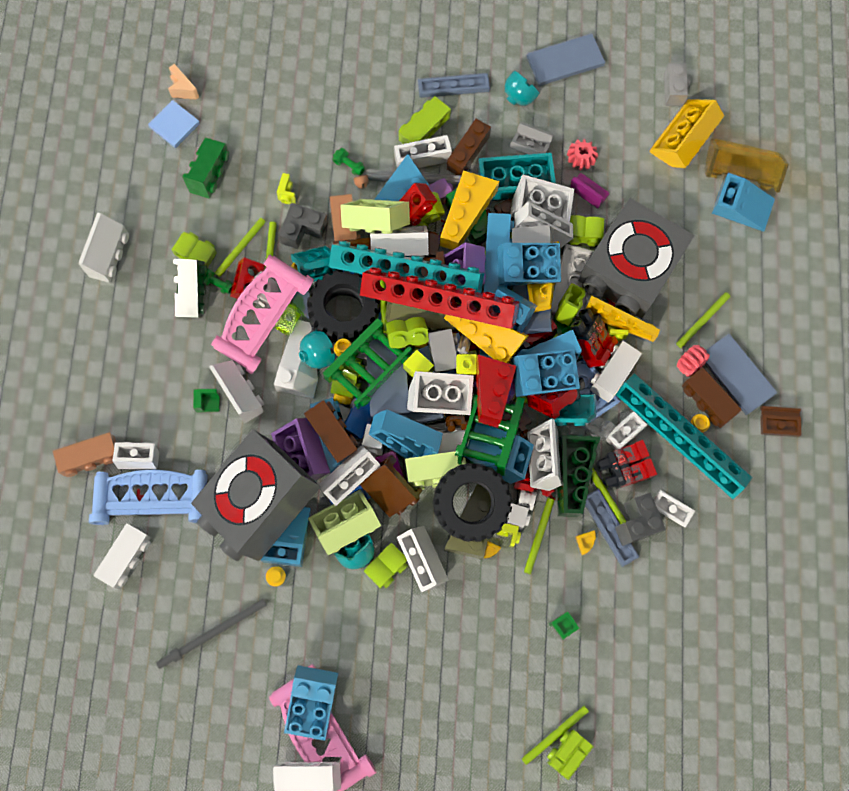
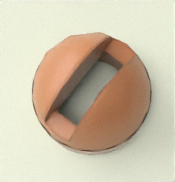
M368 175L353 178L358 188L362 189V184L365 188L368 186Z

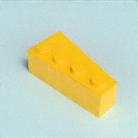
M463 171L440 237L441 247L453 250L464 243L471 229L478 222L481 214L497 193L499 181Z

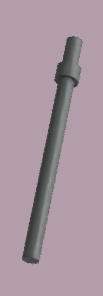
M261 599L181 648L173 649L169 652V655L157 661L156 665L161 669L173 661H179L186 653L267 606L265 600Z

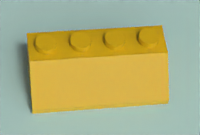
M688 99L649 150L650 153L671 167L686 168L724 117L717 101Z

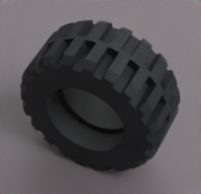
M339 270L333 271V275L328 273L323 275V280L318 279L314 283L315 288L312 287L310 289L309 297L307 298L310 325L318 332L323 331L332 343H336L339 339H347L350 342H354L379 316L380 300L360 296L362 278L359 273L350 274L349 271L339 273ZM348 295L360 302L362 311L353 320L337 321L327 314V303L336 296Z
M462 464L450 469L441 477L434 491V513L439 524L450 535L463 541L480 542L484 539L492 538L495 533H499L502 530L504 524H507L509 520L508 515L512 511V494L509 493L508 484L505 483L499 473L483 464ZM467 483L482 485L491 497V507L488 514L481 520L474 522L460 518L453 507V498L456 491Z

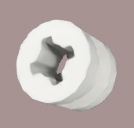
M521 490L517 505L529 508L532 511L537 492Z

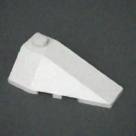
M295 319L278 368L274 386L280 392L314 399L318 384L317 369L311 368L305 362H302L299 357L301 340L305 335L314 331V327H311L310 322Z

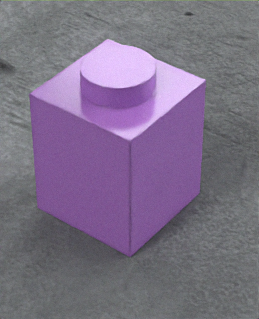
M445 178L428 186L432 192L438 193L442 205L445 204L446 195L454 191L450 182L447 183Z

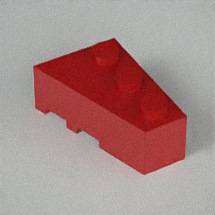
M477 355L478 422L498 428L516 369L515 365Z

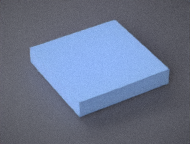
M172 100L148 126L176 148L200 123L199 120Z

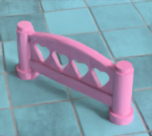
M271 255L264 262L266 269L244 289L235 302L226 321L222 336L216 335L211 343L214 349L243 366L245 371L251 375L261 362V358L255 354L296 292L298 291L305 295L314 281L310 276H304L277 257ZM270 277H274L281 292H265L263 287L265 284H268ZM263 293L266 296L271 308H255L253 306V302L257 300L258 294ZM252 309L255 311L260 324H244L242 318L247 316L248 310ZM241 325L245 328L250 340H234L232 338V334L236 332L237 326Z
M314 664L308 666L317 669ZM294 679L272 692V695L269 696L274 707H281L285 724ZM332 712L330 713L326 739L331 740L323 755L317 754V748L312 745L313 738L289 734L304 762H323L324 757H342L340 760L341 789L338 791H345L366 776L371 777L377 773L372 761L366 754L358 758Z

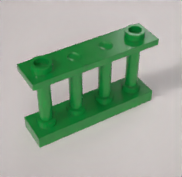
M378 318L323 372L324 379L329 383L337 380L357 398L354 401L357 409L361 406L365 407L370 402V397L412 355V348L410 347L403 352L400 348H391L389 346L388 337L383 334V322ZM374 339L380 340L398 357L391 365L370 348V343ZM360 353H365L384 370L377 379L356 361V357ZM347 366H351L370 384L363 393L342 375V371Z
M473 394L472 412L462 443L457 445L455 456H458V464L462 465L464 456L486 461L497 466V473L505 476L524 410L525 398L517 397L515 404L505 405L504 411L509 412V415H512L511 420H501L498 428L504 429L507 434L506 437L497 438L472 431L474 423L478 422L477 394ZM469 439L499 446L502 449L501 454L495 456L468 449Z

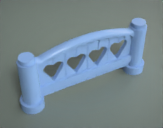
M138 470L109 477L107 472H97L94 477L92 514H89V524L108 525L110 516L159 514H188V521L197 523V520L202 515L191 502L207 484L208 475L205 470H195L193 475L169 470ZM156 484L160 486L167 484L168 490L159 501L152 488ZM174 484H179L180 486L187 484L188 489L182 498L178 500L172 491V486ZM120 485L122 487L128 485L129 490L119 502L113 492L114 486ZM135 485H148V491L139 502L133 492V487Z

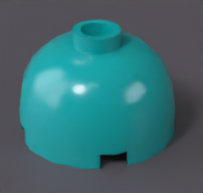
M513 71L505 82L504 88L508 95L506 99L514 106L516 103L521 106H527L535 101L540 94L532 84L530 85L527 82V79L516 71Z
M314 330L305 335L301 340L299 357L302 362H305L311 368L322 369L330 366L335 361V353L331 354L330 350L333 345L323 331L318 332Z
M367 533L357 541L342 547L334 553L336 559L347 569L354 570L365 567L374 556L375 548L372 538Z

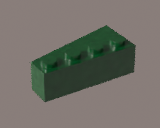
M562 435L558 438L561 486L557 487L558 517H578L584 513L589 490L588 486L592 477V468L596 459V450L600 437Z

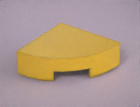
M595 530L575 537L581 555L588 553L592 549L596 539Z
M487 541L484 558L496 555L501 547Z

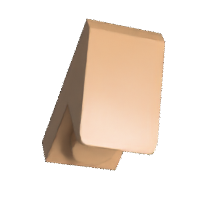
M175 64L170 66V78L174 83L168 88L171 97L197 100L199 95L195 86Z

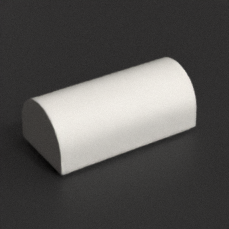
M633 411L606 435V441L615 450L623 448L648 424Z
M661 490L654 498L659 513L686 528L695 510Z

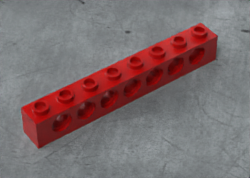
M371 267L362 274L360 296L509 329L516 325L520 301H515L510 296L496 297L492 292H483L482 294L475 292L476 290L473 288L459 289L454 284L446 283L441 285L431 279L422 281L418 280L419 277L408 275L404 277L400 276V273L393 271L385 273L381 272L380 268ZM381 280L386 283V289L381 286ZM399 284L404 286V293L399 290ZM417 288L423 291V297L418 295ZM436 292L442 295V301L436 298ZM455 296H457V297H459V298L461 299V302H462L461 305H458V304L455 302V300H454V297H455ZM473 301H478L481 309L475 308ZM497 305L500 308V313L494 312L492 306Z

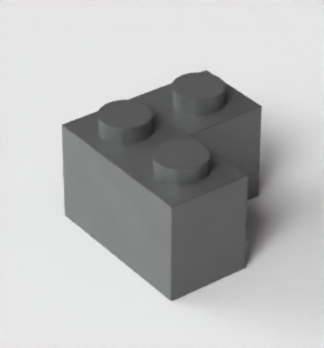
M291 203L278 234L280 243L298 249L304 233L322 239L328 225L327 215Z
M651 493L633 498L624 503L630 521L615 527L622 546L654 536L666 530Z

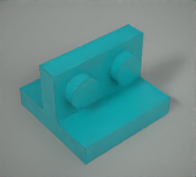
M327 246L291 254L292 262L297 265L298 272L304 276H310L314 279L313 282L318 279L323 280V275L327 273L333 275V271H336L335 268L329 267L331 249Z

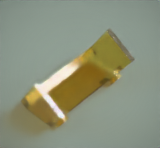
M711 138L704 172L706 177L717 178L722 174L727 175L731 173L748 180L757 181L763 189L771 190V188H774L775 192L780 193L789 163L781 153Z

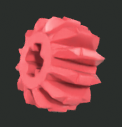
M577 139L575 144L572 143L567 152L569 157L568 163H573V168L578 166L580 171L583 167L588 170L590 165H595L598 158L597 146H592V141L586 143V139L582 142Z
M693 345L678 360L677 367L687 377L692 376L705 365L710 355L700 345Z

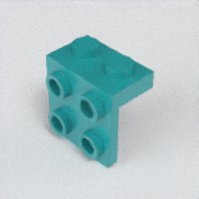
M580 394L581 398L579 400H575L572 404L562 408L559 411L560 416L555 419L556 426H565L567 423H574V426H584L586 423L591 422L596 417L595 394Z

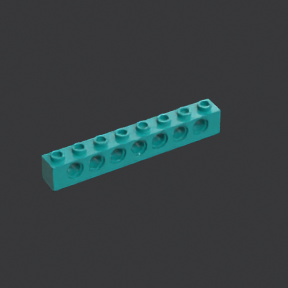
M339 241L337 244H332L330 268L363 274V272L371 267L380 268L381 272L385 273L393 271L400 273V276L404 277L412 275L419 277L418 280L422 281L431 279L441 285L449 283L456 285V288L459 289L473 288L478 293L482 291L485 273L479 272L477 267L468 266L467 269L460 268L461 265L457 263L444 265L441 264V260L437 259L425 261L421 256L412 255L411 258L405 257V253L402 252L390 254L386 253L387 250L382 248L370 250L367 245L357 244V247L350 246V242ZM350 252H352L355 257L353 262L349 259ZM368 256L373 260L372 265L367 263ZM386 259L391 263L390 269H387L385 266ZM404 263L409 266L408 273L403 270ZM422 267H425L428 270V275L426 277L423 276L421 273ZM441 270L447 275L445 281L440 278ZM460 274L464 275L466 279L465 284H461L458 281Z
M635 373L616 393L619 399L732 499L739 495L753 478Z

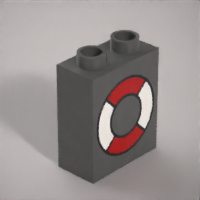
M629 198L585 264L578 281L583 284V289L589 295L595 298L604 296L614 302L616 308L634 317L637 316L643 319L695 235L634 199Z
M252 429L191 504L202 515L197 520V524L208 534L215 537L219 533L225 539L221 543L220 548L226 555L235 561H239L243 555L260 561L321 486L273 440Z

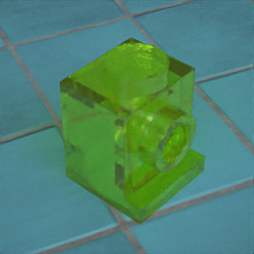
M288 304L273 328L285 335L292 334L301 315L297 312L298 309ZM286 315L291 317L290 321L286 319Z

